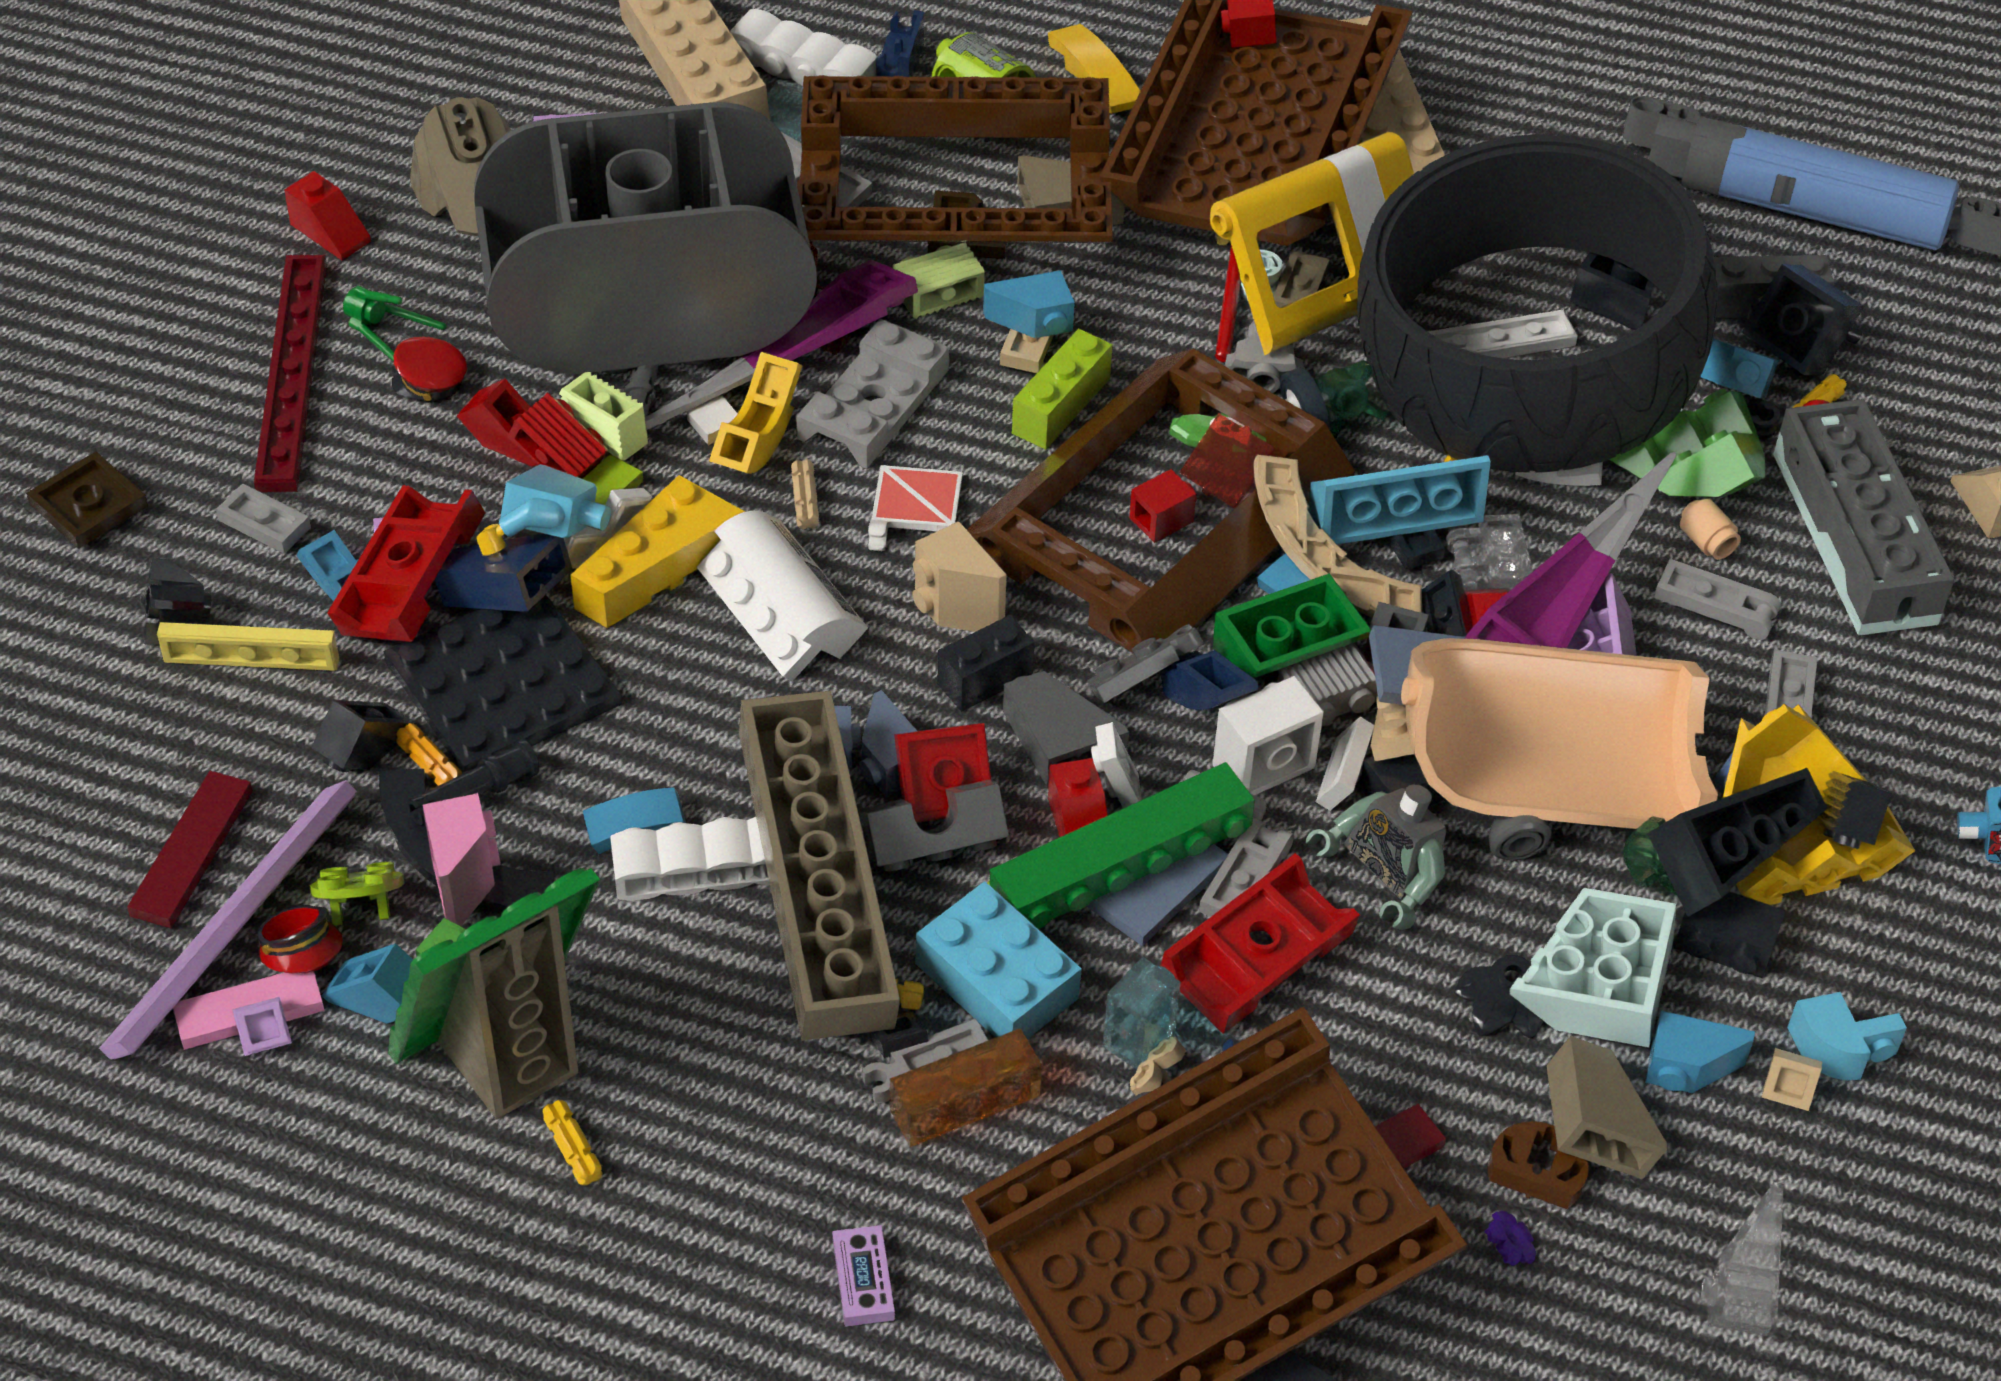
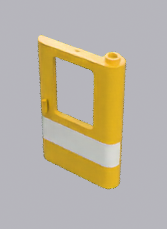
M1387 132L1213 204L1210 213L1211 227L1220 237L1231 242L1240 272V279L1245 288L1264 355L1357 315L1359 269L1371 225L1374 223L1378 211L1388 197L1414 174L1405 142L1396 133ZM1329 203L1349 271V277L1279 308L1275 303L1257 243V234L1260 230Z

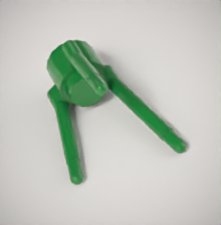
M359 285L352 288L347 293L343 302L344 314L351 318L348 323L349 327L360 331L393 362L394 351L366 326L367 324L380 322L385 312L440 330L447 328L444 322L388 304H401L403 300L399 296L371 291Z

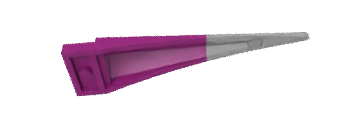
M869 260L839 274L812 299L804 316L789 332L770 345L743 355L698 387L646 416V429L648 430L752 380L761 352L792 361L888 315L886 307L898 306L904 302L905 298L918 292L915 277L874 260Z
M1675 452L1667 455L1562 548L1494 603L1464 639L1567 648L1633 529L1676 457Z

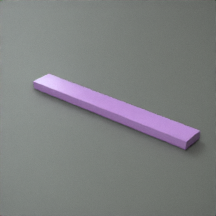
M347 780L327 787L321 792L100 1046L99 1049L110 1060L131 1055L139 1048L356 796L355 793L357 791Z

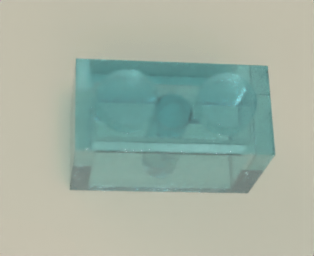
M1142 957L1107 993L1103 1047L1137 1070L1138 1066L1148 1059L1149 1052L1157 1047L1159 1042L1175 1036L1181 982L1168 969L1156 966Z

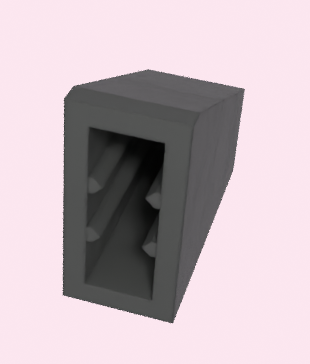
M1041 671L1029 676H1021L1004 684L1003 713L1047 787L1049 784L1050 765L1092 758L1091 747L1097 745L1096 726L1113 722L1128 752L1129 731L1124 724L1047 672Z

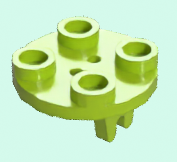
M394 862L366 865L367 871L348 873L347 867L323 869L320 871V878L310 885L311 895L315 898L329 899L332 924L334 925L343 924L342 903H346L347 898L369 896L370 900L377 899L379 919H389L388 891L404 885V876L401 872L395 871Z

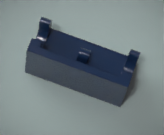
M914 10L910 22L912 25L908 27L903 26L899 22L900 12H894L890 22V33L887 35L882 53L877 60L876 76H914L924 45V11Z

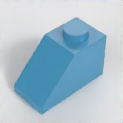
M1061 270L984 284L983 314L985 319L1033 338L1073 331L1075 302Z
M1713 338L1710 354L1701 377L1761 399L1767 395L1779 360Z
M395 943L345 960L322 994V997L329 1003L386 1024L394 1022L396 1020V1011L402 1003L404 982L409 980L410 964L413 959Z
M1660 1011L1652 1037L1645 1083L1658 1085L1670 1091L1680 1090L1694 1093L1745 1066L1754 1041L1755 1031Z

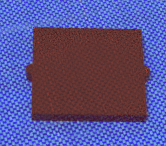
M1218 413L1179 473L1200 486L1206 496L1212 494L1235 509L1255 480L1253 462L1256 456H1271L1275 448L1252 434L1249 426L1242 428Z

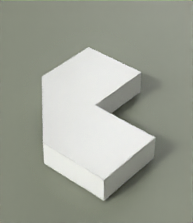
M644 488L611 490L605 504L611 508V517L606 529L600 531L586 527L571 537L564 538L572 568L580 567L650 502L652 496Z

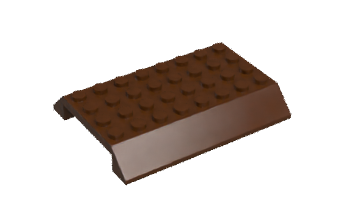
M1184 0L1103 168L1100 182H1111V192L1139 217L1214 231L1210 224V213L1214 203L1360 143L1413 17V11L1376 4L1368 25L1274 9L1277 43L1232 48L1230 33H1223L1221 10H1228L1227 0ZM1329 203L1260 230L1256 238L1259 241L1288 246L1325 226L1331 211Z
M1304 1006L961 1197L992 1263L1063 1381H1239L1467 1248V1243L1441 1205L1437 1204L1432 1208L1429 1207L1330 1062V1044Z

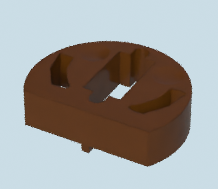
M1527 1121L1506 1128L1497 1137L1488 1160L1487 1172L1490 1182L1526 1194L1525 1197L1528 1199L1534 1197L1564 1209H1569L1579 1199L1588 1176V1161L1558 1151L1554 1125ZM1546 1140L1550 1143L1549 1150L1556 1153L1550 1171L1543 1169L1541 1174H1535L1532 1171L1534 1165L1527 1163L1532 1145L1540 1146L1541 1142ZM1504 1150L1508 1151V1159ZM1570 1174L1576 1175L1573 1178L1566 1181Z

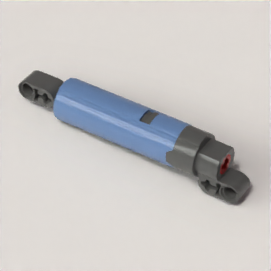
M1637 96L1633 97L1630 101L1623 137L1630 143L1651 148L1649 160L1654 162L1656 167H1661L1671 176L1681 178V185L1685 188L1934 251L1941 248L1947 230L1950 228L1953 229L1952 238L1958 244L2001 256V203L1979 197H1968L1962 201L1961 207L1955 206L1960 186L1955 179L1700 117V113L1694 108L1653 97Z

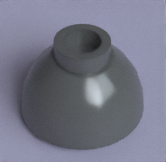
M1497 816L1492 822L1489 831L1490 851L1495 857L1504 860L1525 859L1541 851L1549 842L1552 832L1548 823L1536 816Z

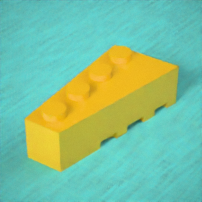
M678 475L571 574L574 609L606 628L614 625L651 603V596L664 589L671 591L683 584V577L697 570L700 562L721 540L715 533V530L728 519L745 511Z

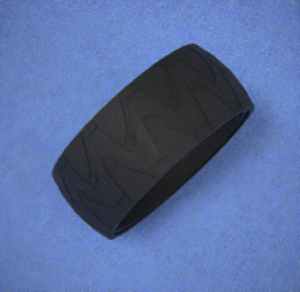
M1553 134L1519 135L1477 143L1471 147L1467 146L1451 152L1423 167L1421 171L1414 173L1388 197L1378 211L1367 237L1358 278L1357 314L1364 355L1373 380L1392 415L1403 427L1406 426L1407 431L1418 440L1445 455L1449 454L1451 458L1457 460L1489 456L1491 461L1490 469L1509 472H1555L1560 469L1564 471L1593 465L1614 458L1617 454L1622 455L1658 434L1680 413L1681 408L1685 407L1694 393L1710 354L1717 315L1718 290L1715 279L1716 268L1713 250L1701 214L1683 186L1659 166L1656 167L1654 162L1639 154L1635 155L1630 150L1600 140L1582 139L1579 136L1559 134L1557 136H1553ZM1531 247L1576 249L1611 258L1627 265L1649 279L1668 299V302L1644 325L1613 343L1576 355L1540 360L1496 358L1458 348L1424 330L1406 313L1413 300L1426 287L1450 270L1482 256Z

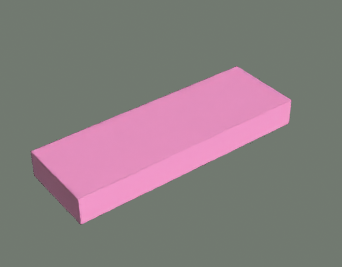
M314 971L307 973L284 972L178 1001L173 1010L184 1050L239 1035L232 1010L235 1008L280 997L286 1021L324 1011Z

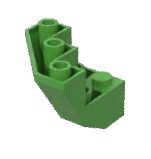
M1725 388L1704 398L1705 406L1696 411H1680L1675 419L1658 434L1646 442H1642L1638 447L1622 455L1617 454L1616 457L1609 459L1641 479L1667 455L1675 452L1676 457L1657 488L1668 496L1725 497L1765 477V455L1746 401L1741 392L1730 391L1727 393Z

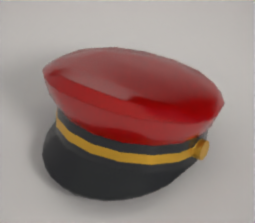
M423 336L408 338L397 345L393 354L394 365L397 371L392 377V387L399 395L412 400L430 401L449 398L459 390L462 384V380L467 372L466 358L459 349L444 340Z
M302 905L282 910L261 924L257 932L261 944L259 950L261 962L272 970L285 973L318 971L337 957L343 943L342 934L334 924L327 921L326 917L329 911L325 907Z

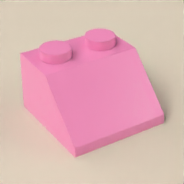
M478 793L423 804L431 858L446 919L459 926L464 924L495 886L492 867L500 865L498 848L494 838L496 837V830L491 810L482 811Z

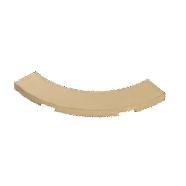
M1265 455L1256 456L1253 462L1254 477L1264 516L1275 538L1301 572L1310 580L1330 573L1355 609L1371 618L1374 616L1378 602L1422 613L1421 585L1399 581L1372 569L1365 570L1346 557L1347 553L1323 529L1318 528L1308 511L1309 505L1302 490L1299 477L1298 460Z

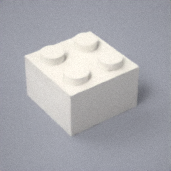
M1295 676L1279 683H1271L1261 691L1245 698L1234 699L1219 709L1212 765L1215 767L1227 762L1252 795L1259 794L1314 769L1316 765L1324 712Z

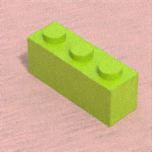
M1078 328L1014 397L1012 434L1046 450L1110 380L1113 344Z

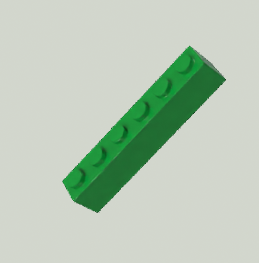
M1224 762L990 869V886L1037 929H1040L1052 919L1071 910H1081L1091 901L1105 894L1122 891L1133 881L1149 874L1161 873L1170 864L1189 855L1197 856L1206 851L1209 846L1228 837L1235 838L1242 835L1252 826L1255 799L1228 763Z

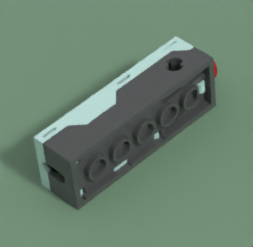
M1815 399L1805 403L1802 407L1786 408L1773 455L1858 636L1938 625L1955 579L1865 399L1835 403Z

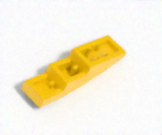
M1082 24L1048 32L1049 46L1064 55L1065 70L1077 78H1109V112L1111 114L1133 108L1140 89L1114 53L1094 33Z

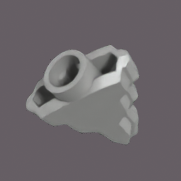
M1253 321L1249 325L1248 337L1237 342L1234 353L1227 354L1225 366L1274 393L1280 388V377L1293 369L1303 368V360L1295 357L1294 348L1291 344L1264 355L1256 325Z

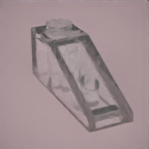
M1773 1182L1719 1257L1713 1276L1705 1275L1701 1291V1305L1709 1306L1708 1326L1763 1336L1769 1335L1778 1312L1784 1184Z

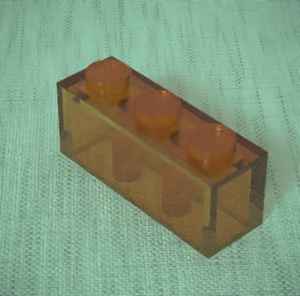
M1019 1028L890 1078V1112L909 1147H912L1039 1097L1042 1064L1022 1029Z

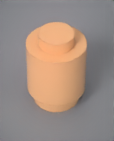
M1711 499L1695 500L1684 508L1681 515L1680 528L1705 555L1713 556L1716 560H1720L1736 550L1741 541V537L1737 533L1738 528Z

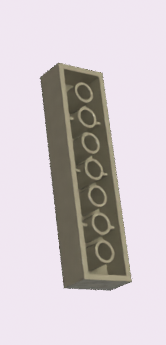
M831 691L741 700L739 736L801 1040L895 1029L900 998Z

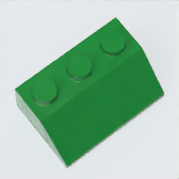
M1329 573L1216 612L1213 649L1249 676L1259 677L1369 638L1371 629Z

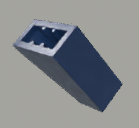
M542 533L504 540L506 544L504 549L486 556L482 554L479 545L455 548L447 556L435 577V583L438 587L443 606L528 612L573 569L564 538Z

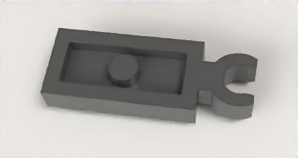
M1187 624L1176 630L1166 639L1160 638L1156 640L1155 638H1149L1140 642L1132 649L1134 654L1120 662L1114 659L1102 664L1095 670L1096 676L1087 680V683L1094 696L1105 703L1178 661V656L1196 649L1204 642L1197 629Z

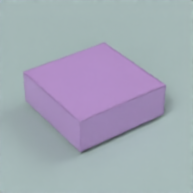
M280 997L232 1009L245 1056L292 1043Z

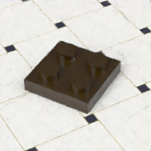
M96 451L26 493L29 504L78 549L148 507L146 495Z

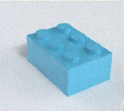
M985 881L916 933L915 964L974 1019L976 1018L1010 1052L1079 999L1082 968Z

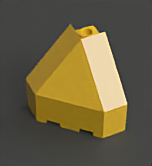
M1783 704L1778 709L1768 712L1756 726L1741 718L1723 798L1808 768L1822 798L1825 797L1823 790L1828 788L1825 782L1831 780L1828 774L1833 771L1864 781L1867 780L1799 704L1793 709ZM1887 807L1875 845L1861 842L1859 849L1833 841V838L1823 835L1825 827L1816 822V820H1813L1796 836L1784 843L1776 853L1759 864L1751 874L1738 882L1736 886L1743 896L1773 905L1782 902V894L1800 889L1803 890L1805 896L1839 888L1840 879L1860 875L1864 882L1879 878L1915 852V849L1889 807Z

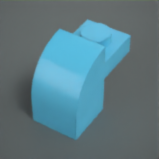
M1841 992L1798 1000L1787 1027L1801 1056L1822 1061L1821 1073L1841 1080H1859L1869 1060L1881 1062L1896 1055L1907 1029L1899 1013L1855 1022Z

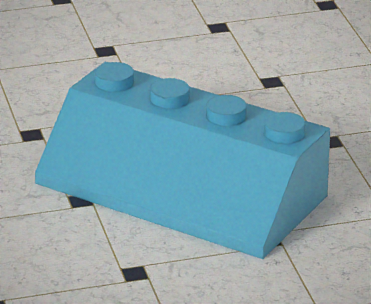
M1481 456L1311 482L1309 513L1318 528L1323 529L1336 544L1480 523L1484 521L1491 461L1489 456Z

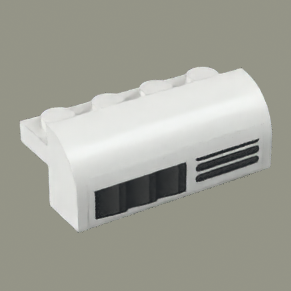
M747 511L728 519L715 530V533L721 540L700 562L697 568L783 677L793 681L821 650L840 659L868 629L867 625L781 520L763 511Z

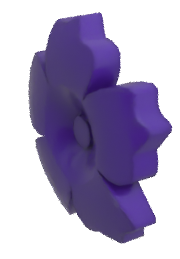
M1502 1210L1496 1211L1492 1214L1494 1220L1489 1224V1228L1484 1231L1487 1234V1240L1496 1243V1249L1503 1256L1504 1263H1509L1511 1266H1515L1519 1261L1522 1264L1526 1262L1531 1264L1535 1260L1536 1250L1531 1243L1534 1239L1530 1230L1523 1221L1517 1223L1514 1215Z

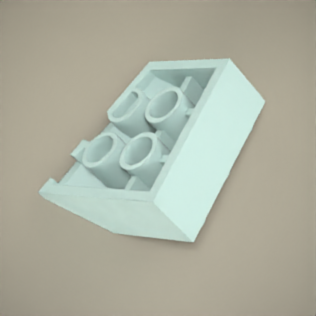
M1583 888L1557 923L1556 932L1544 948L1540 947L1533 956L1529 969L1522 978L1518 977L1511 986L1510 995L1557 1031L1650 1047L1674 939L1676 903Z

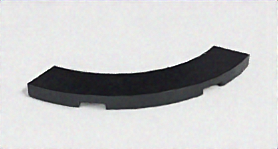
M379 770V790L384 817L399 850L419 873L438 887L431 858L426 823L417 825L411 818L423 810V807L409 813L406 806L407 799L426 792L425 770ZM503 865L494 866L492 869L495 886L480 904L493 907L497 913L502 914L510 905L535 892H540L541 895L544 894L546 888L556 881L555 872H535Z

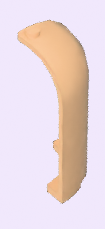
M1456 638L1423 642L1411 651L1408 676L1404 679L1401 690V700L1403 705H1406L1407 730L1410 744L1427 783L1454 806L1485 815L1506 817L1532 815L1541 820L1653 830L1678 814L1716 801L1718 793L1708 774L1706 757L1697 755L1695 746V735L1704 734V709L1709 684V677L1696 662Z

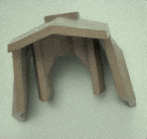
M456 97L447 104L435 105L424 118L423 126L414 139L410 183L422 209L434 217L442 215L447 209L456 232L465 235L478 236L474 206V182L480 163L489 149L500 138L511 131L506 119L497 112L492 103L478 97L472 99ZM455 114H466L465 123L461 124L460 118L456 117Z

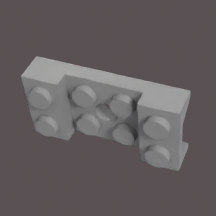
M879 319L860 341V354L826 394L817 391L796 416L797 439L805 442L817 432L846 444L858 464L868 469L948 372L949 347ZM868 396H879V397H881V398L874 399V400H872V401H868V400L865 399V398L868 397Z

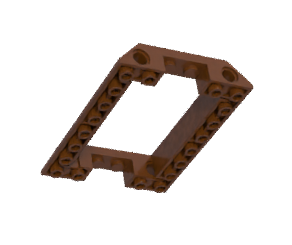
M804 76L801 112L802 156L800 180H797V188L809 241L1112 243L1111 182H1100V175L1109 158V78ZM842 137L1070 138L1071 208L839 207Z
M1194 348L1155 361L966 529L1006 575L1019 584H1023L1032 574L1038 571L1089 602L1088 626L1132 653V649L1146 639H1166L1176 630L1187 624H1190L1192 628H1198L1281 547L1266 521L1259 502L1257 489L1249 494L1152 587L1147 586L1038 520L1164 407L1166 401L1179 408V412L1183 415L1200 414L1206 416L1215 408L1266 437L1265 456L1298 460L1299 477L1308 505L1311 482L1354 476L1355 470L1325 422Z

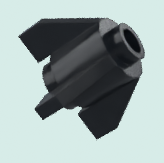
M150 558L149 579L159 580L158 584H148L146 594L141 595V603L145 604V617L156 620V623L145 622L144 644L160 645L157 636L160 622L201 624L202 618H209L211 593L204 592L203 583L170 559Z

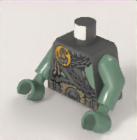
M1415 784L1389 794L1380 791L1360 799L1333 820L1336 825L1330 830L1316 829L1311 831L1306 838L1307 844H1315L1324 836L1326 846L1316 856L1330 857L1338 852L1340 838L1345 835L1347 839L1344 845L1402 900L1401 902L1393 900L1384 903L1379 912L1382 920L1390 921L1396 917L1399 911V917L1392 926L1399 930H1405L1414 925L1416 914L1413 908L1417 903L1419 905L1424 903L1445 875L1443 843L1446 828L1427 809L1432 798L1431 793L1425 787Z

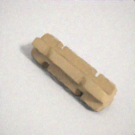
M808 459L804 461L795 460L791 467L797 526L803 530L808 527L814 529L819 525L814 464Z

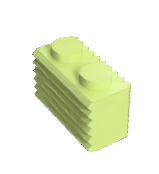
M966 242L954 246L945 245L938 248L935 252L919 257H906L900 263L893 265V269L916 279L918 292L905 298L903 302L915 319L920 315L924 317L927 313L939 312L941 308L945 310L948 306L952 308L955 304L960 305L962 302L974 301L976 297L981 299L984 295L983 266L981 267L980 261H977L973 252L967 247Z
M591 372L583 373L561 389L559 393L562 396L561 399L570 405L574 412V417L585 428H592L597 431L602 437L608 452L615 457L625 461L648 444L643 403H638L637 399L626 396V392L620 393V389H614V385L609 386L608 382H603V379H597V375L591 376Z

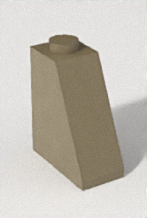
M1026 155L1018 156L1017 186L1025 208H1071L1070 162ZM1111 192L1112 225L1123 224L1124 208L1128 206Z
M1570 1036L1546 1065L1558 1151L1643 1179L1667 1151V1143L1613 1051Z

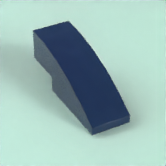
M1197 650L1180 656L1178 661L1160 670L1164 695L1175 703L1194 710L1211 709L1248 695L1258 689L1257 681L1216 650L1206 654H1201Z

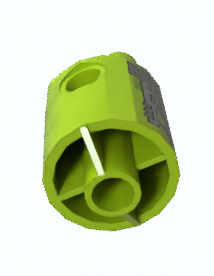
M965 32L953 40L949 38L944 39L937 47V61L932 71V77L1036 78L1035 72L1028 65L972 32Z

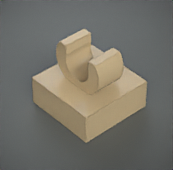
M1775 1048L1763 1087L1762 1098L1809 1111L1821 1073L1822 1061Z

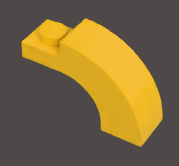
M760 353L747 396L740 411L730 423L721 422L709 459L710 462L752 474L759 471L769 461L785 433L794 410L790 403L802 369L801 364L767 353Z

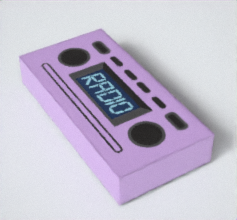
M882 1226L832 1231L845 1327L894 1321L895 1310Z

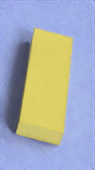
M160 622L157 631L165 663L337 671L339 663L335 633L331 630Z

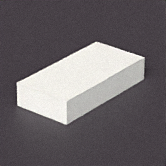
M1362 717L1353 722L1336 739L1316 799V803L1330 811L1354 791L1374 729V725Z

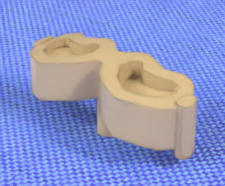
M1170 1037V1039L1159 1042L1158 1046L1149 1052L1148 1059L1138 1066L1136 1074L1130 1080V1089L1135 1096L1142 1092L1153 1091L1161 1086V1082L1165 1084L1171 1080V1077L1164 1069L1179 1062L1187 1051L1176 1037Z

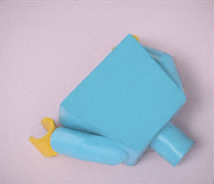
M539 464L506 482L499 525L492 524L485 527L477 536V542L482 554L486 556L506 547L502 535L506 534L512 537L523 529L561 538H569L586 527L604 531L610 521L611 508L610 506L595 502L597 487L594 483Z

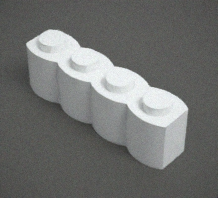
M750 9L730 30L753 67L760 66L769 74L779 78H792L802 86L804 76H876L878 56L869 49L856 44L845 45L841 40L830 34L822 32L813 33L802 24L793 21H781L773 14L764 10Z
M722 817L702 826L678 822L657 831L634 827L610 836L617 899L620 900L650 899L661 894H695L708 888L714 890L738 889L753 883L770 885L756 817L749 820Z

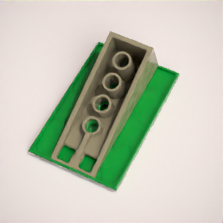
M585 868L574 870L549 885L544 894L541 895L540 892L529 894L506 908L501 917H487L463 931L458 936L457 941L446 940L440 942L418 955L410 964L409 980L405 981L403 985L402 1003L396 1011L395 1025L390 1028L388 1054L393 1061L398 1064L438 1042L496 1120L578 1074L565 960L600 882V878L592 868L588 870Z

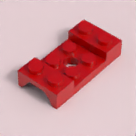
M402 485L327 612L341 635L413 642L431 610L424 596L454 544H468L486 514L472 490L465 489L457 504L432 502L412 487Z
M1295 853L1167 949L1163 954L1159 971L1222 1034H1225L1257 1008L1259 999L1317 954L1321 958L1351 936L1354 933L1360 914L1354 908H1334L1310 885L1303 861ZM1253 931H1264L1272 937L1273 942L1268 945L1258 944L1251 939L1250 933Z

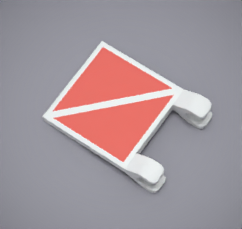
M881 465L872 519L868 530L870 536L868 549L885 551L888 527L937 532L955 523L962 472Z

